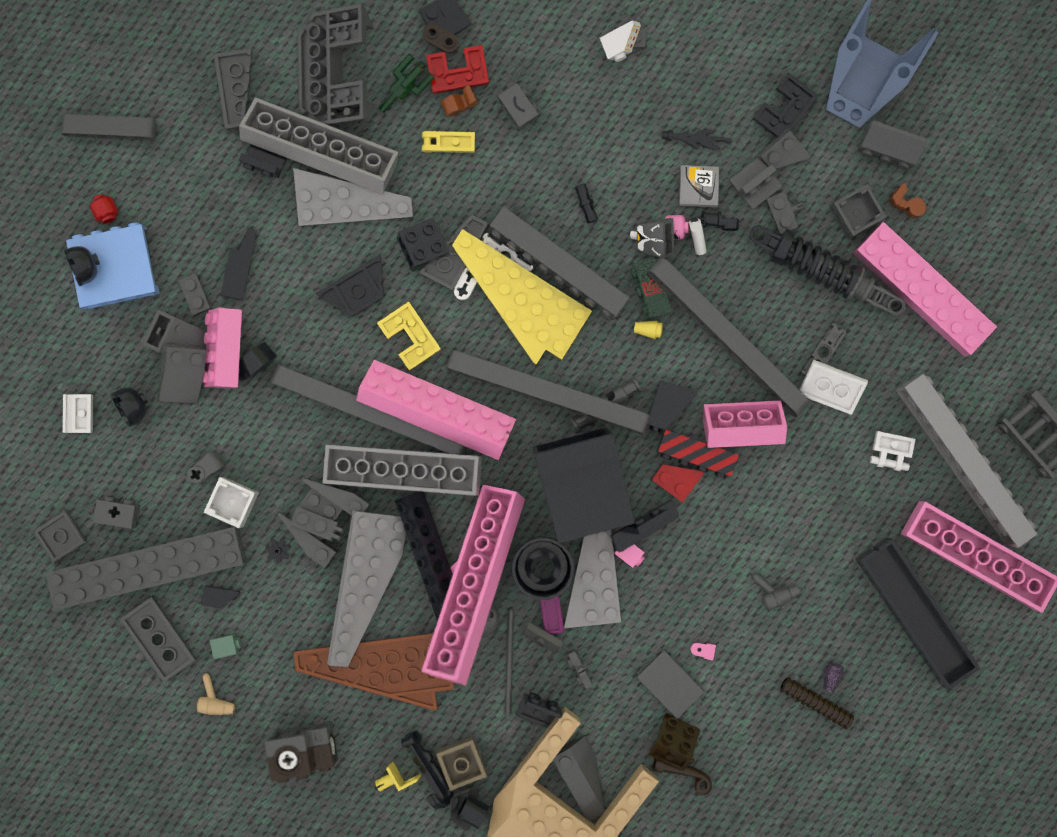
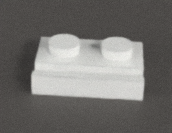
M63 394V433H93L92 394Z

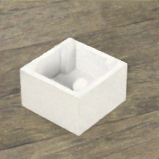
M219 477L204 513L237 528H243L259 492L226 477Z

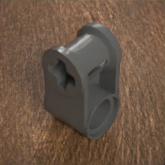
M213 450L188 470L187 478L192 483H203L226 465ZM195 471H201V473L199 474L200 479L194 478V476L196 475Z

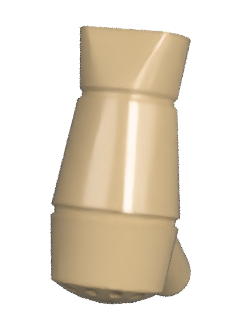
M208 673L203 674L202 678L207 697L199 698L197 711L206 715L234 714L236 705L217 699L210 675Z

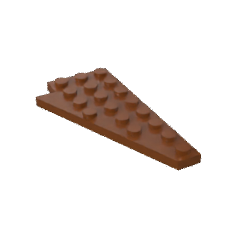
M434 633L360 642L348 667L329 666L327 664L330 646L294 651L297 672L431 710L438 709L436 692L454 690V682L436 678L422 672Z

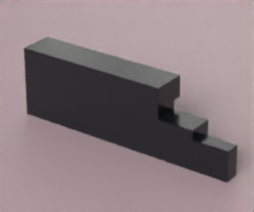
M247 228L246 238L242 239L240 250L230 248L221 296L243 300L257 230Z

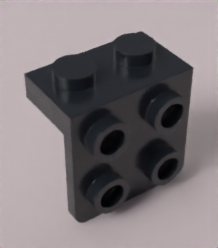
M250 144L247 154L241 153L239 161L243 164V168L254 171L255 169L260 171L261 175L272 178V176L279 178L286 157Z
M532 692L530 694L524 693L516 716L546 728L550 726L556 717L562 718L563 714L557 702L550 699L544 701L540 699L541 696Z

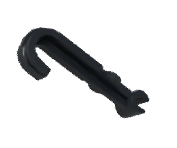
M415 730L405 735V738L401 739V743L405 748L412 750L415 755L413 757L414 763L417 766H421V772L435 792V794L426 797L428 803L434 809L445 808L451 803L453 790L450 791L443 773L436 762L432 761V753L424 750L420 744L421 735Z

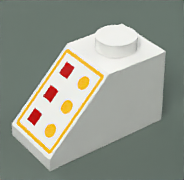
M632 20L600 38L609 60L622 61L626 58L627 54L632 52L641 27L640 22Z

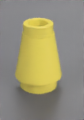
M658 321L635 322L634 333L653 339L661 338L663 323Z

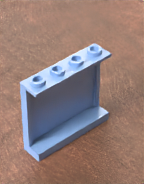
M131 223L126 228L112 227L107 232L98 230L91 232V235L88 236L79 234L72 236V239L66 240L67 248L75 246L85 247L92 254L96 253L100 262L97 265V276L93 281L79 287L75 279L76 276L73 273L80 308L86 310L160 294L159 287L155 285L145 236V230H147L145 226L140 223Z

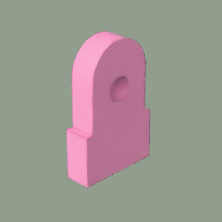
M693 643L690 650L696 656L713 660L716 645Z

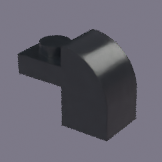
M265 342L258 345L239 360L238 378L244 385L249 384L260 371L269 367L277 355Z

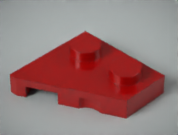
M662 464L651 480L683 503L704 472Z

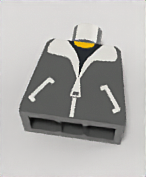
M674 218L646 220L639 223L637 229L633 228L630 237L632 240H638L639 251L659 258H667L673 255Z

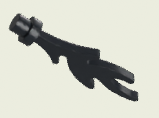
M673 130L662 131V139H667V141H672V138L690 144L695 149L698 148L696 142L713 150L720 149V147L712 144L714 141L732 142V140L724 137H706L712 130H701L690 137H687L689 130L678 134H673Z

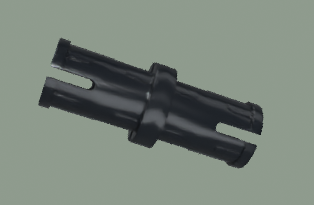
M586 183L574 187L579 198V207L584 212L587 224L597 221L598 217L593 206L594 201L589 195Z

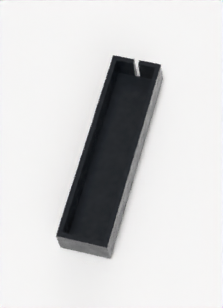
M885 538L873 546L874 550L869 549L855 558L943 688L950 690L981 669L892 538Z

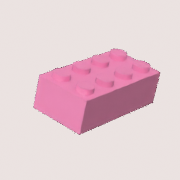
M216 308L209 310L205 316L207 333L204 335V344H206L207 353L202 380L204 387H238L242 310Z
M781 401L704 404L703 425L708 448L785 444L787 424Z

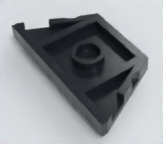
M378 255L320 290L316 295L350 317L384 298L380 256Z

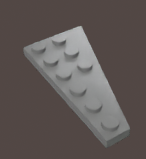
M293 168L299 226L413 217L411 197L387 191L380 194L351 182Z
M611 530L583 537L564 628L621 622L613 541L610 536L612 535Z

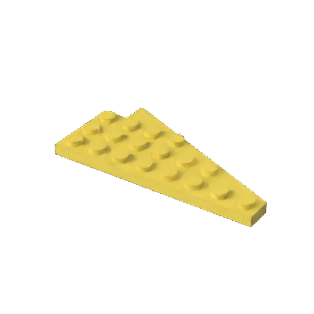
M462 229L452 247L531 361L536 365L545 350L562 360L592 311Z

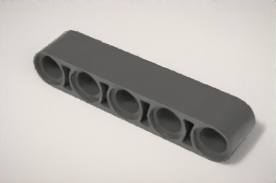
M62 115L61 134L63 136L155 140L156 120L152 118Z

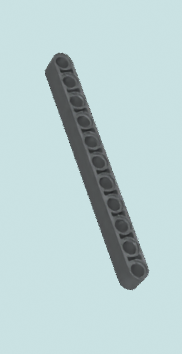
M660 257L647 271L649 277L775 401H781L782 407L790 415L797 417L809 404L807 397L670 262Z
M452 350L446 366L447 370L638 434L644 435L650 415L456 350Z
M276 364L269 382L447 453L465 455L467 450L466 446L356 401V395Z

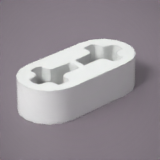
M467 267L462 272L454 288L456 298L461 301L467 300L471 296L477 284L473 277L470 282H467L468 275L466 273L470 272ZM466 284V292H468V294H463L461 297L459 296L460 293L458 289H462Z

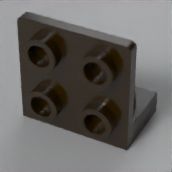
M666 713L663 716L658 737L651 746L648 755L684 771L693 758L700 729Z

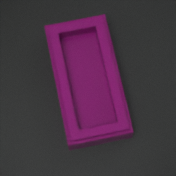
M559 596L549 600H540L545 631L551 635L564 633Z

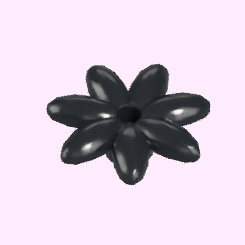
M272 539L271 544L273 547L265 548L266 551L272 552L268 559L270 560L275 557L278 564L281 561V557L284 559L289 558L285 552L290 547L283 546L284 539H281L278 544Z

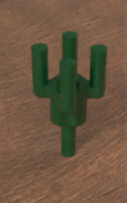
M410 53L393 70V75L397 80L390 87L392 93L379 106L383 113L397 98L403 100L410 92L415 96L420 95L435 78L429 72L418 85L415 84L416 78L426 67L422 61L410 73H403L415 59Z

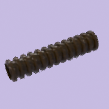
M789 676L782 682L780 686L782 693L785 692L787 696L791 695L792 699L796 698V701H801V704H806L808 708L812 707L813 711L817 710L818 714L822 713L823 717L827 716L828 720L838 723L845 730L852 725L854 714H849V711H844L842 707L838 708L837 704L833 705L832 701L828 702V699H823V696L817 695L816 692L812 693L811 689L807 690L806 686L802 687L801 683H796V680H791Z

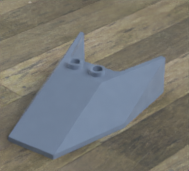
M865 0L839 48L826 110L859 128L908 85L939 33L938 29L933 28L906 53L899 55L867 38L865 35L872 0Z

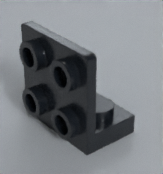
M434 218L399 231L396 237L412 272L419 269L421 264L449 252Z

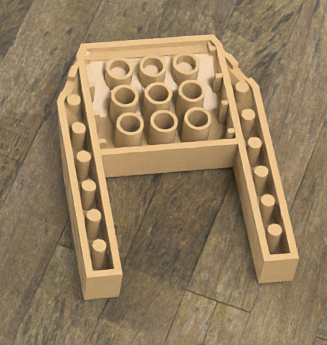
M564 706L561 710L562 718L556 717L495 796L487 837H617L658 784L657 775L640 764L594 825L537 782L581 724L580 717Z

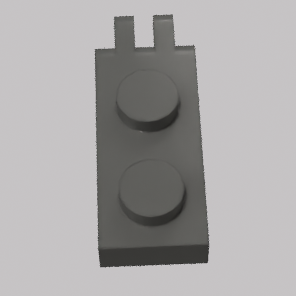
M297 507L290 523L293 527L331 542L333 538L341 541L342 537L336 535V531L340 533L345 531L338 527L339 523L300 507Z

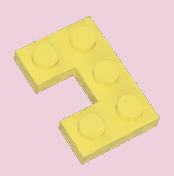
M409 302L377 323L388 339L405 329L414 344L398 355L409 371L441 350Z

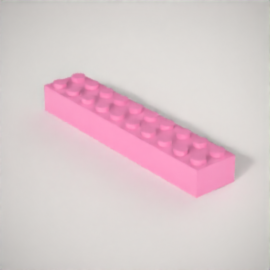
M482 485L422 672L466 686L525 502V498L518 492Z

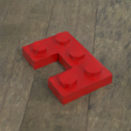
M483 46L464 48L467 67L448 70L445 52L426 55L429 72L435 77L431 82L433 94L464 89L468 85L476 87L489 84Z

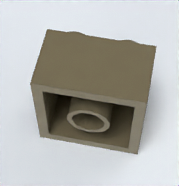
M474 735L437 750L436 755L450 791L487 777V769Z

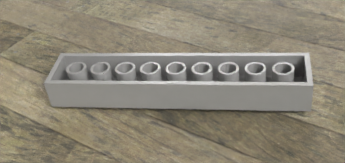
M924 374L911 377L897 387L895 391L1005 546L1019 548L1037 535L1034 530L1036 528L1030 519H1026L1023 514V508L1011 498L1013 495L1007 487L1002 485L999 474L992 471L989 467L990 462L977 450L979 449L977 443L973 439L970 440L967 436V429L955 419V412L945 405L943 395L939 391L936 392L932 385L934 384L930 377Z

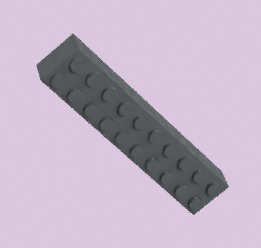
M231 527L46 572L45 575L55 611L247 563L240 529Z

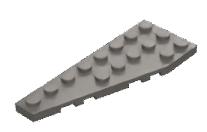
M352 511L327 661L329 666H349L402 557L406 531L400 516Z

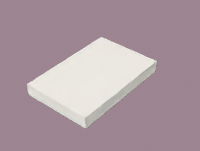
M813 360L799 390L808 399L852 415L868 384V380Z

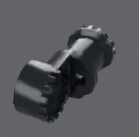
M702 211L701 218H703L701 219L702 228H705V226H717V228H722L724 231L739 230V219L722 218V211H718V213Z

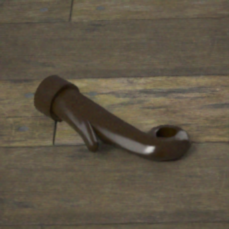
M654 758L652 771L698 778L695 782V791L700 795H706L711 791V780L701 770L687 766L682 771ZM704 781L705 788L702 790L700 784Z

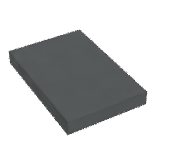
M665 650L658 654L636 676L676 719L704 693L698 684Z

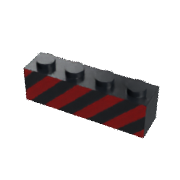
M668 430L663 431L657 452L661 453L660 457L671 460L673 457L679 459V464L689 466L691 463L697 465V470L706 473L708 470L715 472V476L724 479L726 476L732 477L739 456L736 453L718 447L708 448L706 443Z

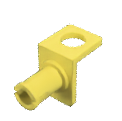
M391 762L386 767L389 774L377 779L375 784L376 787L380 785L379 791H383L392 785H395L398 791L417 782L421 774L404 781L394 762Z

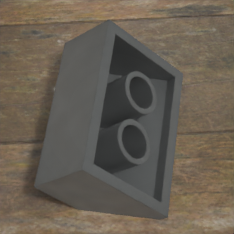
M873 120L864 129L857 151L862 152L863 156H875L880 158L879 160L883 163L889 164L892 162L898 164L899 168L908 170L917 164L928 139Z

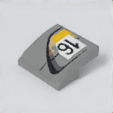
M681 165L679 206L718 207L719 167Z

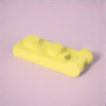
M422 132V139H424L422 152L475 153V132ZM431 139H437L436 145H431Z

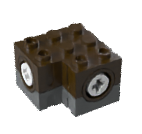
M332 721L277 730L265 741L271 782L285 783L289 781V778L297 777V780L309 778V775L314 770H319L320 772L331 770V767L338 760Z

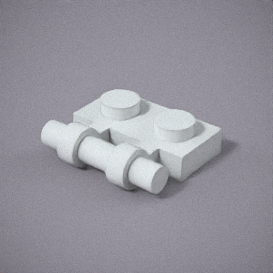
M876 431L872 450L879 451L880 453L878 457L871 456L870 463L877 464V467L883 468L886 466L896 471H908L910 464L904 463L903 460L904 457L912 458L916 439ZM887 453L897 455L896 460L886 459Z

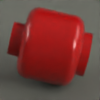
M104 194L93 197L94 201L90 203L89 207L95 220L102 222V224L116 220L119 212L113 198L104 196Z

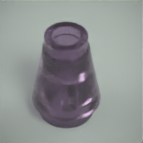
M829 662L828 666H826L824 690L832 693L835 692L845 673L842 665Z

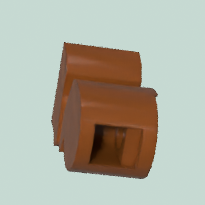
M468 85L463 89L462 95H450L443 99L440 104L443 106L446 117L449 118L461 111L465 112L468 108H474L479 105L473 89Z
M902 183L888 201L893 208H897L900 211L905 209L908 217L912 219L918 218L926 211L925 202L919 197L906 201L904 195L908 190L905 183Z

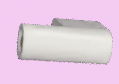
M697 217L691 218L689 225L695 253L703 255L707 250L700 219L697 221Z

